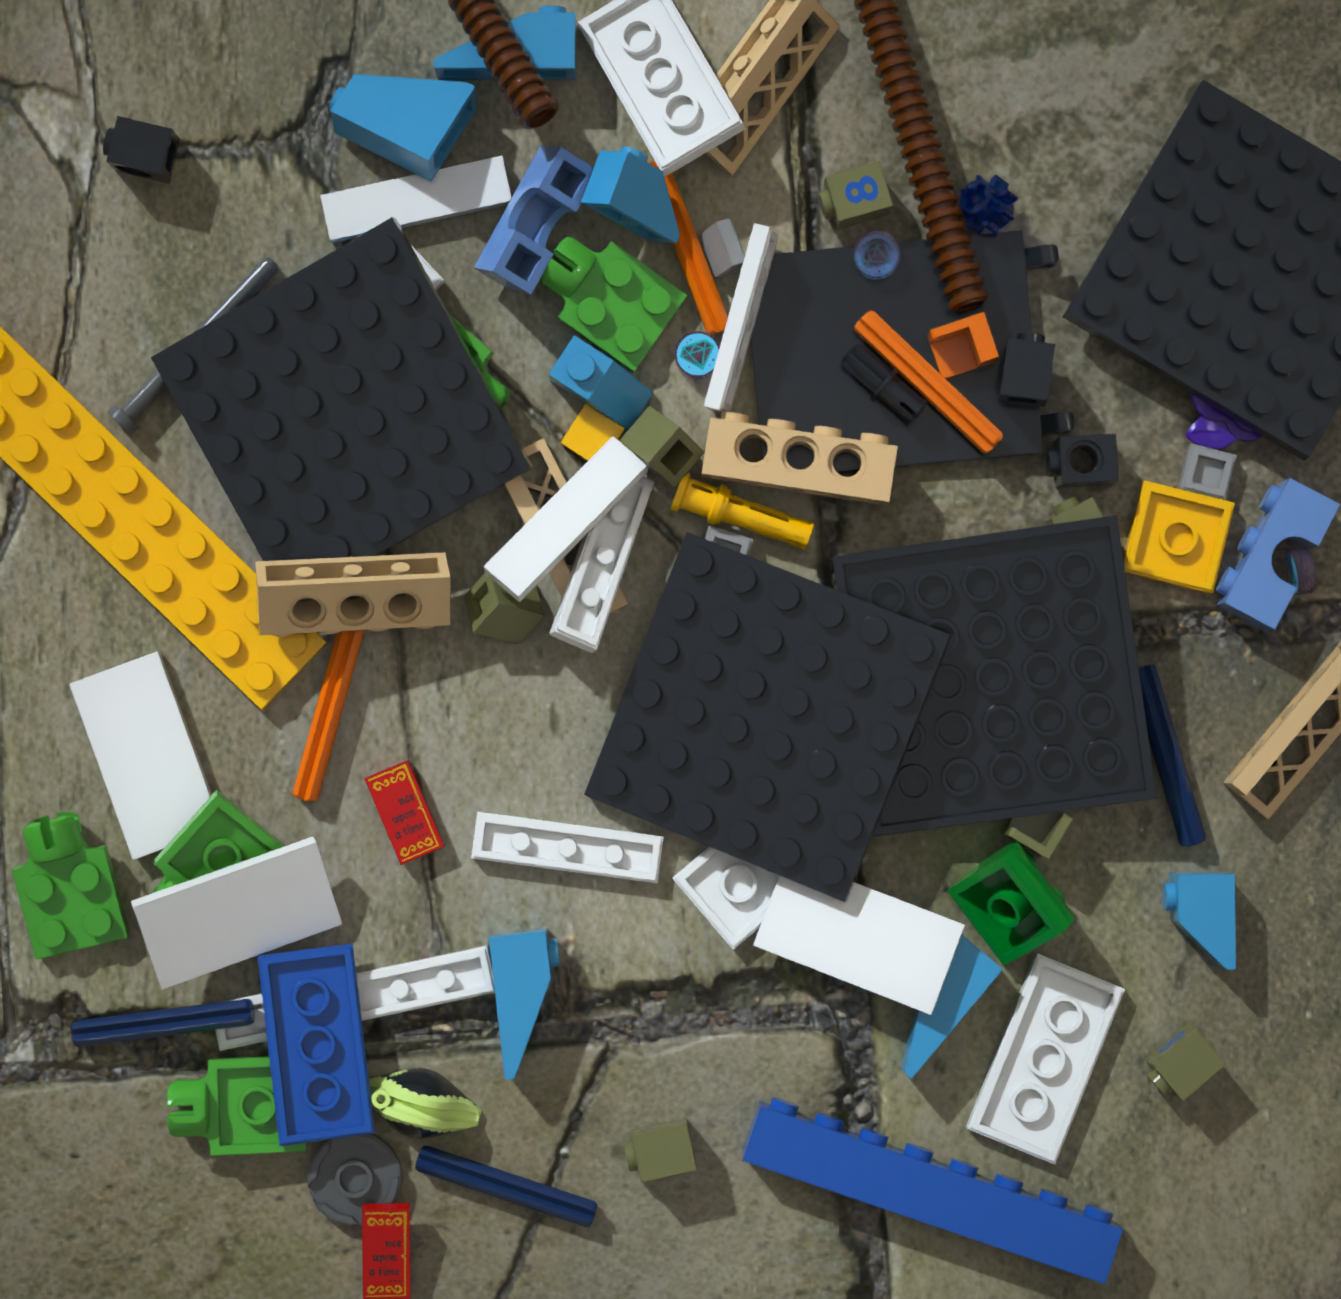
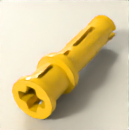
M690 472L679 482L670 508L674 512L682 509L707 518V523L711 525H719L721 521L735 525L764 537L789 544L803 551L806 549L814 527V522L797 518L733 495L727 485L721 484L715 487L691 478Z

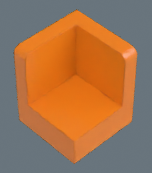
M984 312L931 329L927 336L938 371L945 379L994 364L999 358Z

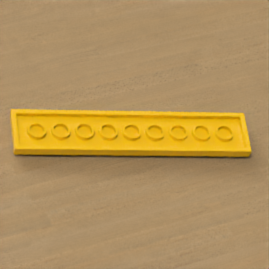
M0 325V457L261 710H264L324 649L328 642L318 632L294 633L286 637L259 635L256 572Z

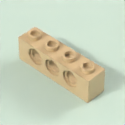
M721 412L720 419L710 417L701 473L702 478L888 506L898 446L889 445V437L861 433L860 440L841 437L842 430L826 426H814L813 433L795 430L796 423L780 419H768L767 426L748 423V415L733 412ZM755 438L764 442L767 447V454L761 461L748 462L741 456L740 448L746 440ZM799 445L809 448L814 456L813 463L808 468L802 470L791 467L786 459L788 451ZM841 453H851L858 458L860 470L855 475L845 477L835 471L833 460Z
M445 552L255 561L259 635L286 637L294 633L320 632L323 634H336L341 631L351 630L381 632L389 628L415 627L418 629H430L435 626L450 625L451 577ZM400 593H406V594H407V595L402 596V597H394L395 595L400 594ZM350 596H360L356 599H346ZM304 598H311V599H312V600L307 601V602H301V601H299V600L304 599Z

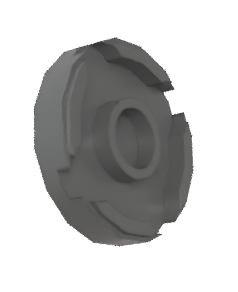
M377 1134L326 1140L312 1157L307 1174L308 1188H310V1194L318 1211L331 1221L350 1227L362 1225L363 1204L394 1203L399 1196L403 1180L401 1163L392 1146Z

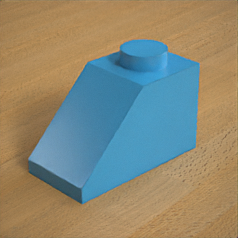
M622 146L620 151H600L581 203L649 242L677 243L680 233L663 172L647 163L648 156L637 149Z
M575 335L548 374L551 383L625 428V431H628L636 422L654 392L614 360Z
M1169 872L1170 883H1163L1162 904L1164 911H1170V920L1218 967L1226 970H1236L1235 874L1227 872Z

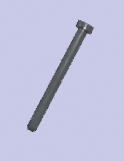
M269 257L262 259L195 331L249 301L276 273L278 265ZM158 370L121 409L115 404L107 412L131 435L139 428L134 421L167 388Z

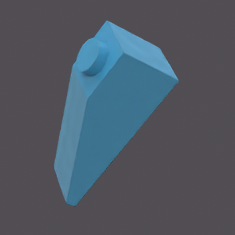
M543 6L539 8V12H528L508 22V27L512 28L516 34L515 39L520 40L523 51L528 53L530 62L535 64L537 68V74L541 75L544 80H576L577 23L575 12H567V9L561 6ZM471 41L434 58V70L438 79H493L490 73L491 70L486 68L483 61L484 58L478 55L477 47L472 45Z
M548 928L494 934L489 937L505 1080L515 1079L553 976L552 967L560 966L557 938L549 939Z
M963 935L959 941L932 1015L914 1008L901 1063V1069L911 1079L1003 970Z

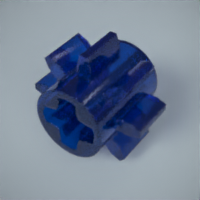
M977 175L976 180L967 184L960 191V208L963 211L962 217L967 219L966 224L968 228L977 234H980L986 228L996 235L1000 228L1013 221V203L1018 200V197L1008 190L1009 183L997 175L993 176L990 182Z

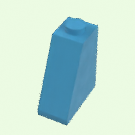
M354 74L345 88H338L329 105V112L331 113L336 134L430 182L436 176L478 109L476 87L468 82Z

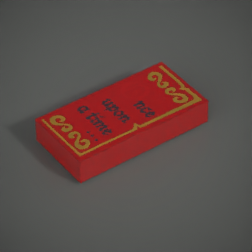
M409 760L364 778L400 865L445 846Z
M410 1203L362 1205L363 1299H410L411 1297Z

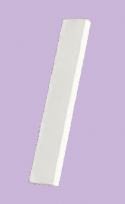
M488 945L356 973L362 1021L495 993L492 962ZM262 993L221 1001L250 999L254 1005L255 1021L248 1026L216 1029L220 1051L267 1041Z

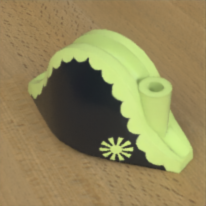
M411 1068L369 1078L372 1109L402 1135L417 1139H427L472 1128L479 1124L482 1110L449 1080L435 1071L424 1068Z

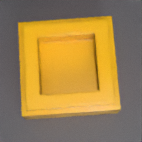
M585 404L560 443L584 460L589 461L612 436L619 441L625 432V428Z

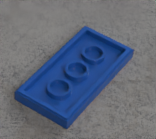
M353 943L258 955L279 1146L375 1134Z

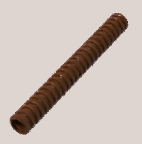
M448 0L449 7L455 12L458 22L462 23L463 30L466 34L470 35L469 39L472 45L477 47L478 55L484 58L483 61L486 68L491 70L492 78L498 82L500 91L505 93L506 101L508 104L513 105L512 110L514 114L520 117L519 121L522 127L533 129L548 123L558 112L559 104L556 99L551 98L552 93L549 87L544 86V79L541 75L537 74V68L535 64L530 62L528 53L523 51L520 40L515 39L516 34L512 28L508 27V20L501 15L500 7L494 4V0Z
M855 0V9L861 10L858 14L859 22L865 24L862 29L863 35L869 37L867 48L870 51H874L871 55V61L873 64L878 65L875 69L876 77L882 78V81L879 83L880 90L887 93L883 98L884 103L891 106L888 109V116L891 119H895V122L892 123V129L894 132L899 133L896 142L897 145L904 148L900 153L901 158L908 161L905 164V171L912 174V177L909 178L910 186L916 187L913 196L915 200L921 203L917 208L918 213L925 216L922 219V225L924 228L929 229L926 238L927 241L933 242L930 251L932 255L938 258L934 264L936 269H941L942 271L939 275V280L941 283L946 284L943 293L944 296L950 297L951 300L947 304L948 309L954 312H961L978 307L985 303L989 298L988 291L981 288L985 281L983 277L977 275L980 271V265L973 262L976 252L974 249H969L968 245L972 242L971 236L964 233L967 230V224L960 220V217L963 216L962 208L956 207L959 198L957 194L951 191L955 185L952 180L947 178L950 175V169L948 166H943L946 156L945 153L938 150L941 148L942 143L940 139L934 137L938 130L935 125L930 124L933 120V114L930 111H926L929 102L926 97H922L925 91L923 84L917 82L920 79V73L918 70L913 69L916 65L915 57L909 56L912 47L910 43L905 42L908 36L907 31L900 28L903 25V18L900 15H896L899 11V5L892 0Z

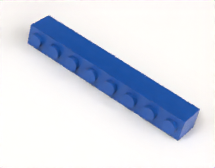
M772 1097L770 1104L759 1100L742 1151L743 1161L1103 1284L1106 1283L1123 1229L1115 1221H1112V1212L1091 1204H1086L1084 1211L1068 1206L1069 1198L1047 1189H1041L1039 1195L1021 1190L1023 1182L1003 1174L996 1173L994 1180L977 1175V1166L959 1159L951 1158L950 1164L947 1165L933 1160V1151L915 1144L907 1143L905 1150L887 1144L888 1136L871 1129L862 1128L860 1135L842 1129L844 1121L824 1113L817 1112L815 1119L797 1113L798 1105L780 1098Z

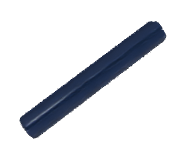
M1152 664L1138 667L1148 737L1179 843L1184 847L1200 844L1205 841L1206 835L1157 668Z
M250 999L78 1020L71 1025L72 1042L75 1046L81 1047L248 1026L255 1021L254 1005Z
M423 1146L415 1164V1169L418 1172L584 1227L592 1225L597 1211V1203L593 1200L430 1146Z

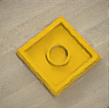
M1145 480L1142 481L1123 556L1125 573L1206 594H1213L1235 503Z

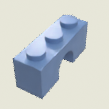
M540 145L474 268L510 291L531 295L554 254L546 249L547 239L553 227L563 215L568 212H577L593 167L562 147Z
M1292 478L1280 482L1278 486L1272 484L1259 505V509L1264 511L1260 522L1256 528L1249 526L1238 545L1237 550L1243 553L1235 569L1231 567L1226 569L1216 587V592L1221 594L1216 606L1265 632L1275 630L1297 589L1295 586L1283 581L1275 573L1272 566V554L1275 547L1282 540L1292 541L1306 549L1319 546L1340 504Z

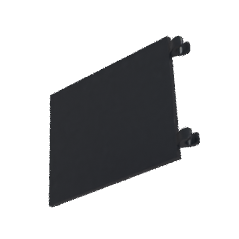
M1022 230L969 235L972 240L971 244L968 245L969 249H974L976 252L973 262L980 265V271L977 275L983 277L985 281L981 288L988 291L989 298L982 305L961 312H954L948 309L947 304L951 300L950 297L944 296L943 289L946 287V284L941 283L939 280V275L942 271L935 267L934 263L938 258L931 254L930 248L933 246V242H929L927 239L893 242L897 250V262L894 269L882 277L868 276L859 269L855 258L858 246L774 254L751 336L759 425L767 426L768 419H780L796 423L795 430L813 433L814 426H826L842 430L841 437L860 440L861 433L889 437V445L898 446L895 467L1042 454V435L1067 434L1071 432L1075 426L1073 413L1058 412L1040 415L1039 406L998 401L1007 339H1017V333H1032L1026 269H1046L1056 266L1059 259L1057 246L1049 244L1024 249ZM872 244L869 250L875 249L876 246ZM880 244L879 249L886 257L883 245ZM875 250L869 252L870 259L873 256ZM877 250L872 261L886 262ZM868 254L865 255L863 261H869ZM870 263L869 266H868V268L875 267V266H879V265H883V264H882V263ZM869 311L876 312L938 371L927 338L929 331L982 312L985 313L999 358L994 364L946 380L1002 432L1003 437L1001 441L987 454L982 453L929 402L907 424L900 415L878 396L873 399L871 397L873 392L842 366L841 361L846 353L854 345L861 344L889 370L892 371L894 369L855 332L854 327L864 314ZM898 372L895 374L924 399V397L912 385H910ZM760 440L761 455L763 459L767 454V447L764 444V442ZM799 445L788 451L786 459L791 467L802 470L808 468L813 463L814 456L809 448ZM841 453L833 460L836 472L860 470L858 458L851 453Z

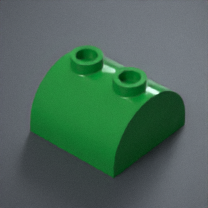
M1019 841L1011 842L986 858L947 890L1003 966L1059 936L1076 918L1066 905L1062 893L1050 884L1037 867L1034 856L1024 849Z

